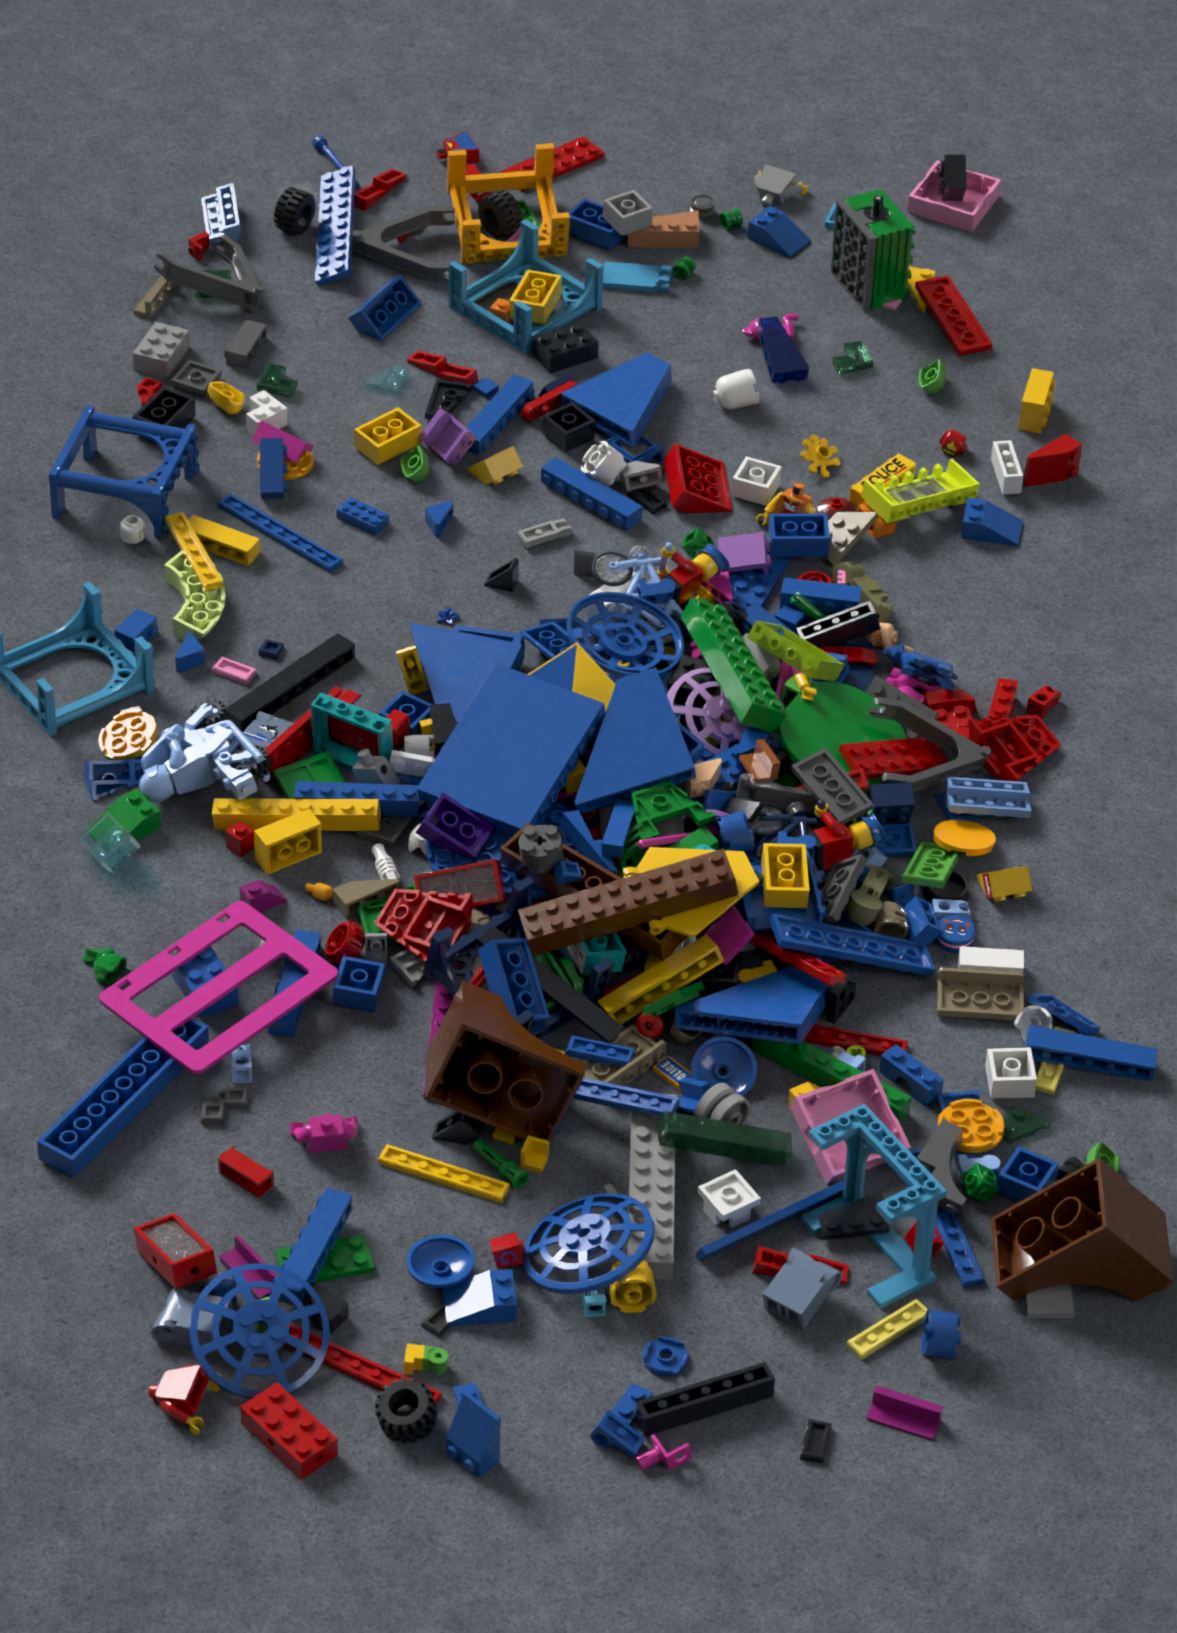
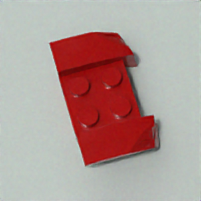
M944 688L926 691L925 697L928 707L940 714L937 721L970 740L968 721L972 719L971 713H978L974 698L968 692L958 689L950 691Z

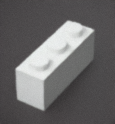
M994 441L991 461L1002 495L1021 494L1023 474L1012 441Z
M960 946L958 969L1023 973L1024 950Z

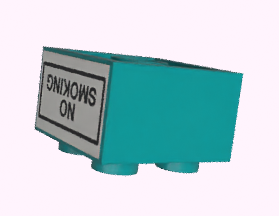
M616 932L567 946L582 975L591 974L592 968L608 957L614 962L612 972L622 971L627 951Z

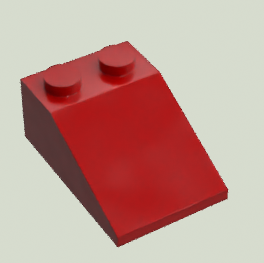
M1064 434L1026 457L1023 485L1029 487L1066 481L1071 477H1075L1079 472L1082 444Z

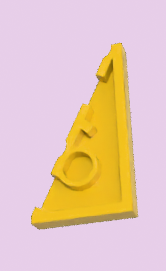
M909 267L912 273V277L908 279L910 291L913 297L916 298L921 312H925L927 305L916 290L915 283L916 281L935 278V271L926 268Z

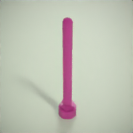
M706 825L705 827L717 839L718 834L715 826ZM693 832L640 840L638 846L639 848L673 844Z

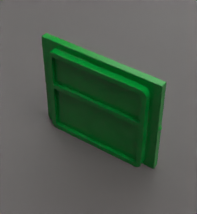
M328 751L272 771L287 799H294L296 781L346 783Z

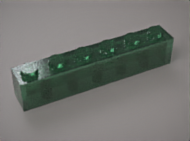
M663 1111L657 1124L659 1146L786 1167L793 1154L791 1133L668 1111Z

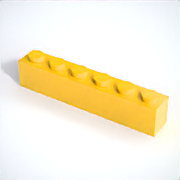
M704 935L598 1000V1004L601 1010L622 1025L643 1012L641 1008L674 993L724 962L718 946L707 935Z

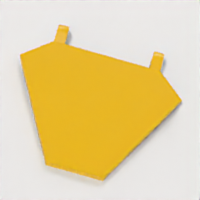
M649 847L637 868L626 867L623 869L624 878L717 850ZM725 851L735 876L738 896L661 918V920H652L649 922L651 935H659L666 929L694 938L757 886L759 880L745 852Z

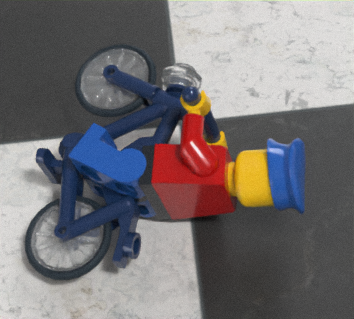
M819 800L815 806L816 818L805 817L807 809L802 802L791 803L786 809V814H783L774 805L762 804L764 808L754 823H747L748 830L752 829L753 835L757 837H770L778 833L769 843L806 844V850L809 851L810 859H814L815 870L813 872L818 875V888H822L823 883L826 881L824 870L831 868L833 863L851 858L853 856V848L861 850L867 847L873 848L877 845L885 846L887 843L886 833L872 812L869 816L857 817L856 823L846 827L845 824L835 820L832 814L827 811L828 804L824 800ZM807 826H816V829L808 833ZM799 827L800 835L788 837ZM763 844L755 851V858L759 860L762 858Z

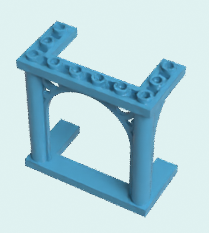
M525 219L521 222L520 241L511 257L500 268L467 287V268L455 261L449 264V308L527 355L531 352L534 336L562 328L591 309L595 311L602 309L604 265L592 258L585 261V284L538 257L539 227ZM527 270L562 276L563 305L557 313L547 319L545 324H537L532 327V308L521 301L514 303V327L474 303L507 283L519 281Z
M91 582L83 584L84 597L76 614L57 631L5 653L3 635L0 631V682L49 736L57 734V727L143 690L147 694L154 692L155 677L153 675V668L155 666L152 657L154 649L151 643L147 642L142 636L135 638L136 658L130 650L125 648L122 641L117 639L111 629L103 624L101 617L103 610L100 602L102 595L97 587L95 588ZM90 637H94L96 639L94 643L86 642L87 639ZM67 648L94 650L104 655L111 662L114 669L113 677L103 689L55 710L54 689L44 678L36 681L37 699L12 672V669ZM120 674H129L127 678L119 677Z
M865 1103L810 1129L808 1137L821 1151L844 1140L847 1147L843 1195L802 1215L801 1222L815 1235L821 1232L819 1216L864 1198L863 1189L867 1159L870 1154L880 1155L901 1177L908 1188L877 1203L876 1211L888 1222L889 1227L890 1224L906 1216L916 1218L917 1224L913 1252L891 1227L889 1233L867 1235L900 1271V1273L868 1288L867 1295L881 1309L936 1281V1275L930 1270L938 1201L946 1197L947 1190Z

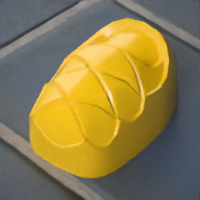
M210 382L207 393L214 404L225 410L229 415L239 413L243 407L245 395L225 382Z

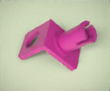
M653 1434L651 1439L654 1449L636 1457V1461L639 1467L641 1466L642 1471L660 1461L664 1462L668 1470L690 1460L692 1453L688 1443L667 1453ZM685 1452L683 1457L675 1460L679 1453Z

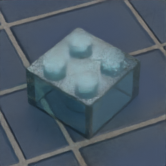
M109 811L77 839L109 874L117 870L141 847Z

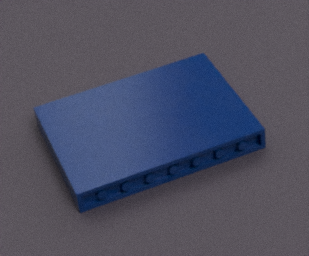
M496 663L418 785L419 799L434 805L443 792L495 826L494 829L512 836L527 823L533 826L539 825L540 821L547 816L551 803L556 801L561 787L566 785L569 774L576 769L578 760L581 755L585 754L590 740L595 738L597 729L602 724L606 713L604 703Z

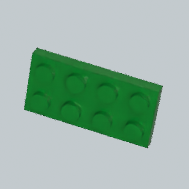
M700 981L641 1009L645 1016L652 1014L653 1017H656L701 996L699 991L705 988Z
M365 1234L337 1238L314 1283L373 1273L374 1265ZM291 1247L275 1249L278 1267H282L284 1260L289 1259Z

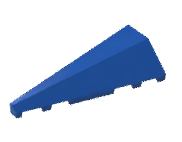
M141 759L84 762L85 783L92 800H97L99 796L107 793L109 795L116 793L115 790L123 787L129 788L137 785L144 775Z

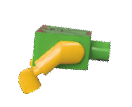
M796 672L784 684L780 699L784 702L785 708L800 691L802 692L803 699L814 700L813 695H816V689L810 688V684L814 683L813 678L804 673Z

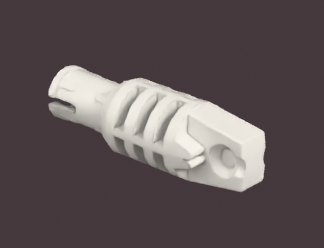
M380 843L374 845L371 850L375 856V867L381 880L400 879L393 859L387 855L384 845Z

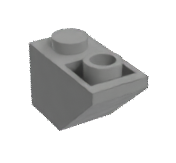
M365 933V960L387 965V933Z

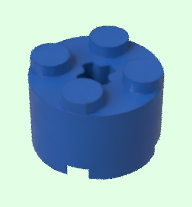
M745 811L735 812L715 819L716 828L721 829L718 836L721 846L725 851H744L748 853L755 850L753 842L755 838L752 829L748 830V818Z
M938 1310L926 1311L923 1321L925 1329L921 1337V1351L923 1355L947 1359L956 1358L957 1346L955 1345H960L961 1331L957 1330L961 1321L960 1313Z

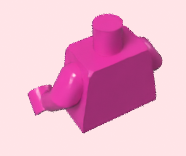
M328 1113L318 1117H311L308 1124L304 1127L303 1122H290V1134L295 1135L300 1143H305L306 1153L349 1149L348 1139L354 1138L357 1128H359L357 1116L346 1117L343 1121L342 1115H331Z

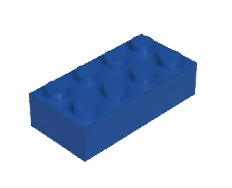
M352 497L348 498L336 509V518L373 535H376L389 524V514Z

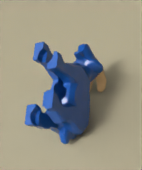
M904 643L885 647L883 653L893 660V666H897L899 662L903 664L900 673L910 677L912 674L941 684L942 688L950 691L954 689V682L950 679L957 680L958 676L953 673V665L914 652L912 648L905 646Z

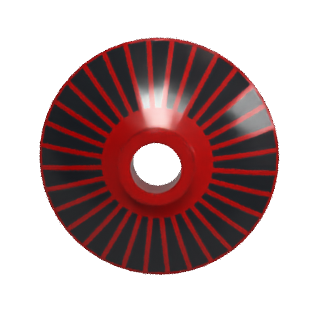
M828 497L819 502L817 510L819 514H827L828 520H830L836 512H855V506L851 501L843 497Z

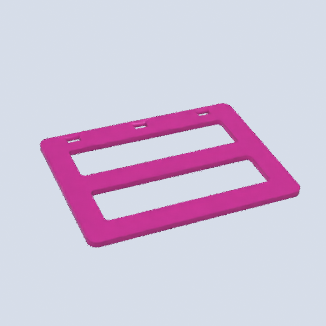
M237 901L101 992L99 1002L189 1072L201 1074L336 980L338 970L246 902ZM225 916L228 918V920H226L223 923L219 922V920H221ZM240 926L246 927L266 942L158 1017H151L131 1002L132 999ZM177 949L179 953L172 957L170 954ZM282 956L287 957L308 973L198 1050L192 1048L172 1033ZM126 983L130 985L124 990L120 989Z

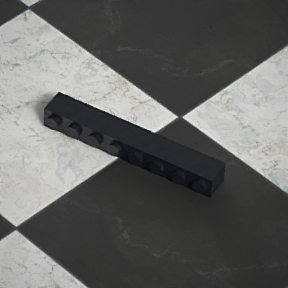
M339 633L327 639L324 643L284 668V670L242 696L238 701L229 705L226 708L228 720H231L243 733L256 720L259 711L272 715L355 658V643Z

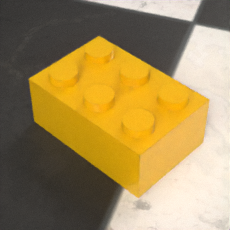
M527 270L509 300L510 318L514 319V303L521 301L532 308V322L545 324L562 295V276Z
M1032 368L1022 399L1018 430L1041 433L1042 427L1046 428L1047 419L1054 401L1053 391L1056 386V380H1053L1054 372Z
M397 407L355 428L354 447L375 464L379 465L421 444L422 441L418 437L422 433V425Z
M310 809L254 830L256 862L268 875L322 853L320 821Z
M763 843L761 865L764 907L807 908L809 880L806 844Z

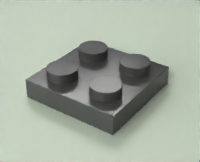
M188 360L171 379V386L204 396L208 391L210 382H216L220 379L222 370Z

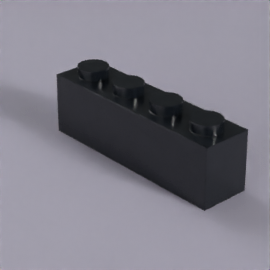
M867 601L796 629L798 636L821 648L824 646L836 647L878 631L881 628L871 601Z

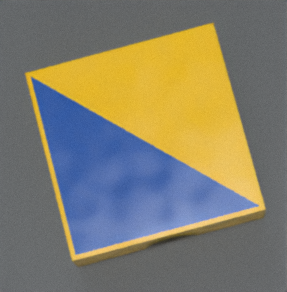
M578 642L527 674L604 703L605 711L616 685Z

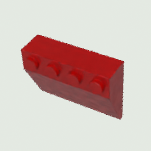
M675 443L664 458L671 506L678 511L686 513L731 512L732 506L724 462Z

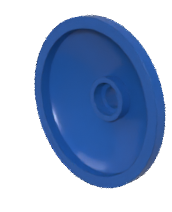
M721 1036L706 1041L698 1048L692 1060L691 1072L693 1079L708 1082L710 1088L723 1082L732 1087L736 1094L744 1096L755 1082L757 1064L752 1051L743 1042L732 1037ZM720 1069L725 1070V1071H726V1075H724V1076L720 1075V1074H719V1070H720Z
M433 1235L421 1239L410 1248L406 1257V1267L410 1276L418 1283L433 1288H446L461 1283L470 1276L475 1266V1255L469 1244L460 1238L450 1235Z

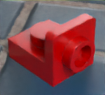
M204 231L188 239V252L190 256L195 257L199 261L203 260V252L210 248V235Z

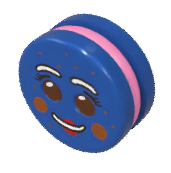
M948 915L939 920L943 932L935 940L942 950L950 953H959L960 946H973L976 929L970 919L961 915Z

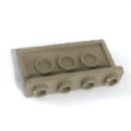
M940 968L938 971L937 1016L1015 1021L1024 1009V974L1021 972Z
M631 1025L610 1043L635 1049L634 1058L627 1065L621 1068L583 1059L580 1062H583L585 1065L584 1078L624 1086L632 1082L642 1072H646L656 1062L664 1059L666 1056V1042L661 1040L656 1043L651 1038L639 1034L637 1028Z

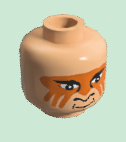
M879 622L881 629L867 634V640L872 643L873 647L885 649V647H890L893 643L897 642L898 633L894 630L892 624Z

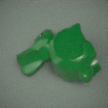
M86 948L83 961L86 964H94L93 969L97 983H104L106 985L116 983L118 975L122 970L126 969L127 958L116 954L112 948H102L99 950Z

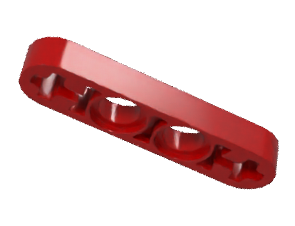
M568 381L531 401L523 407L521 416L531 422L546 414L545 412H550L559 407L560 404L562 405L561 393L578 384L574 381Z

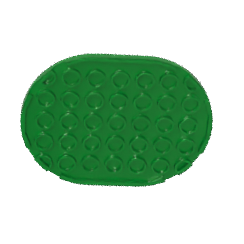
M837 682L810 684V688L816 689L813 701L803 699L802 692L800 691L785 709L787 714L778 728L779 741L783 749L787 750L792 756L790 759L794 763L826 748L846 772H850L851 769L838 751L841 744L906 739L905 732L898 722L870 716L869 707H883L873 704L874 697L855 687ZM882 778L868 779L869 789L870 785L884 783Z

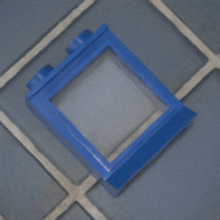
M641 435L634 447L616 439L615 436L605 441L623 455L626 463L634 461L652 463V457L659 462L663 461L664 445L659 447L643 435Z

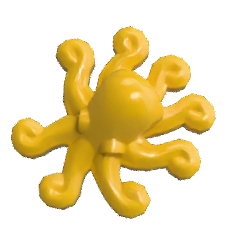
M812 434L809 439L803 440L802 443L807 448V451L803 450L800 456L802 459L812 462L808 467L809 472L815 474L817 467H819L821 477H829L830 473L826 470V466L834 465L838 467L841 464L840 460L836 457L829 459L838 452V449L833 445L828 448V440L821 438L819 441V437L815 434Z

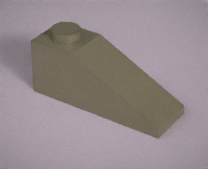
M398 879L350 881L333 889V904L345 918H348L358 913V906L380 897L382 899L390 897L394 889H400V881Z

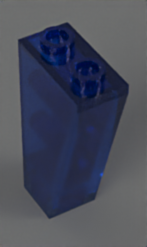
M778 317L759 318L757 332L771 383L777 382L781 384L791 380L802 381L807 379L809 366Z

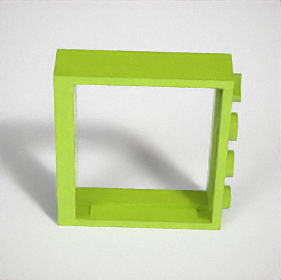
M756 620L747 636L752 642L811 678L835 682L845 666L844 663L779 624ZM781 630L784 631L783 636L779 634Z

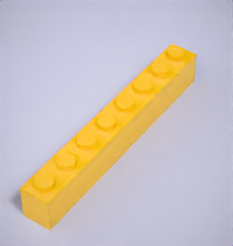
M214 798L212 819L214 828L218 830H227L240 820L254 830L310 809L320 821L321 831H379L381 812L379 799L244 798L239 800L238 798Z

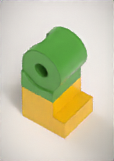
M407 1344L404 1374L413 1375L414 1370L440 1375L447 1371L448 1353L446 1350L434 1346Z

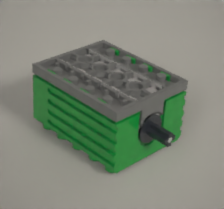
M880 189L836 200L830 273L863 312L869 311L870 308L872 310L880 308L883 304L897 300L905 301L907 293H910L908 279L912 277L909 266L913 263L911 250L914 249V241L912 240V235L916 233V228L907 219L906 215L899 210L897 205L892 202L889 196Z

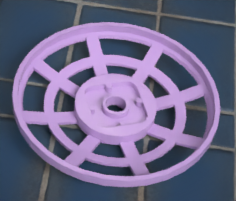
M699 668L682 675L672 685L667 697L674 714H685L690 732L705 743L704 749L714 755H718L728 749L729 743L736 742L737 740L740 743L745 727L749 725L740 722L722 689L721 696L712 697L705 690L710 687H720L717 681H710L700 685L691 678L701 673L713 674L710 668ZM685 682L694 689L688 696L685 706H673L675 695L681 684ZM697 694L706 701L702 709L692 707ZM692 715L700 717L702 727L704 728L702 731L698 732ZM720 716L725 717L727 723L722 722ZM710 736L714 740L721 742L720 749L709 744L705 738ZM699 759L695 764L702 763L703 761Z

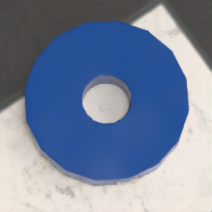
M663 1336L659 1337L658 1340H651L643 1349L642 1360L644 1366L655 1375L664 1377L674 1376L684 1371L688 1365V1350H686L681 1341L673 1337ZM667 1353L670 1354L672 1357L669 1359H663L660 1357V1355Z

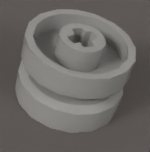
M722 1082L711 1087L702 1096L696 1106L694 1118L697 1123L708 1129L717 1139L725 1140L742 1128L749 1116L751 1105L742 1095L736 1094L732 1087Z

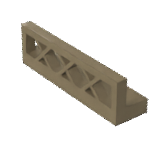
M161 275L134 309V315L151 319L178 284L170 282Z

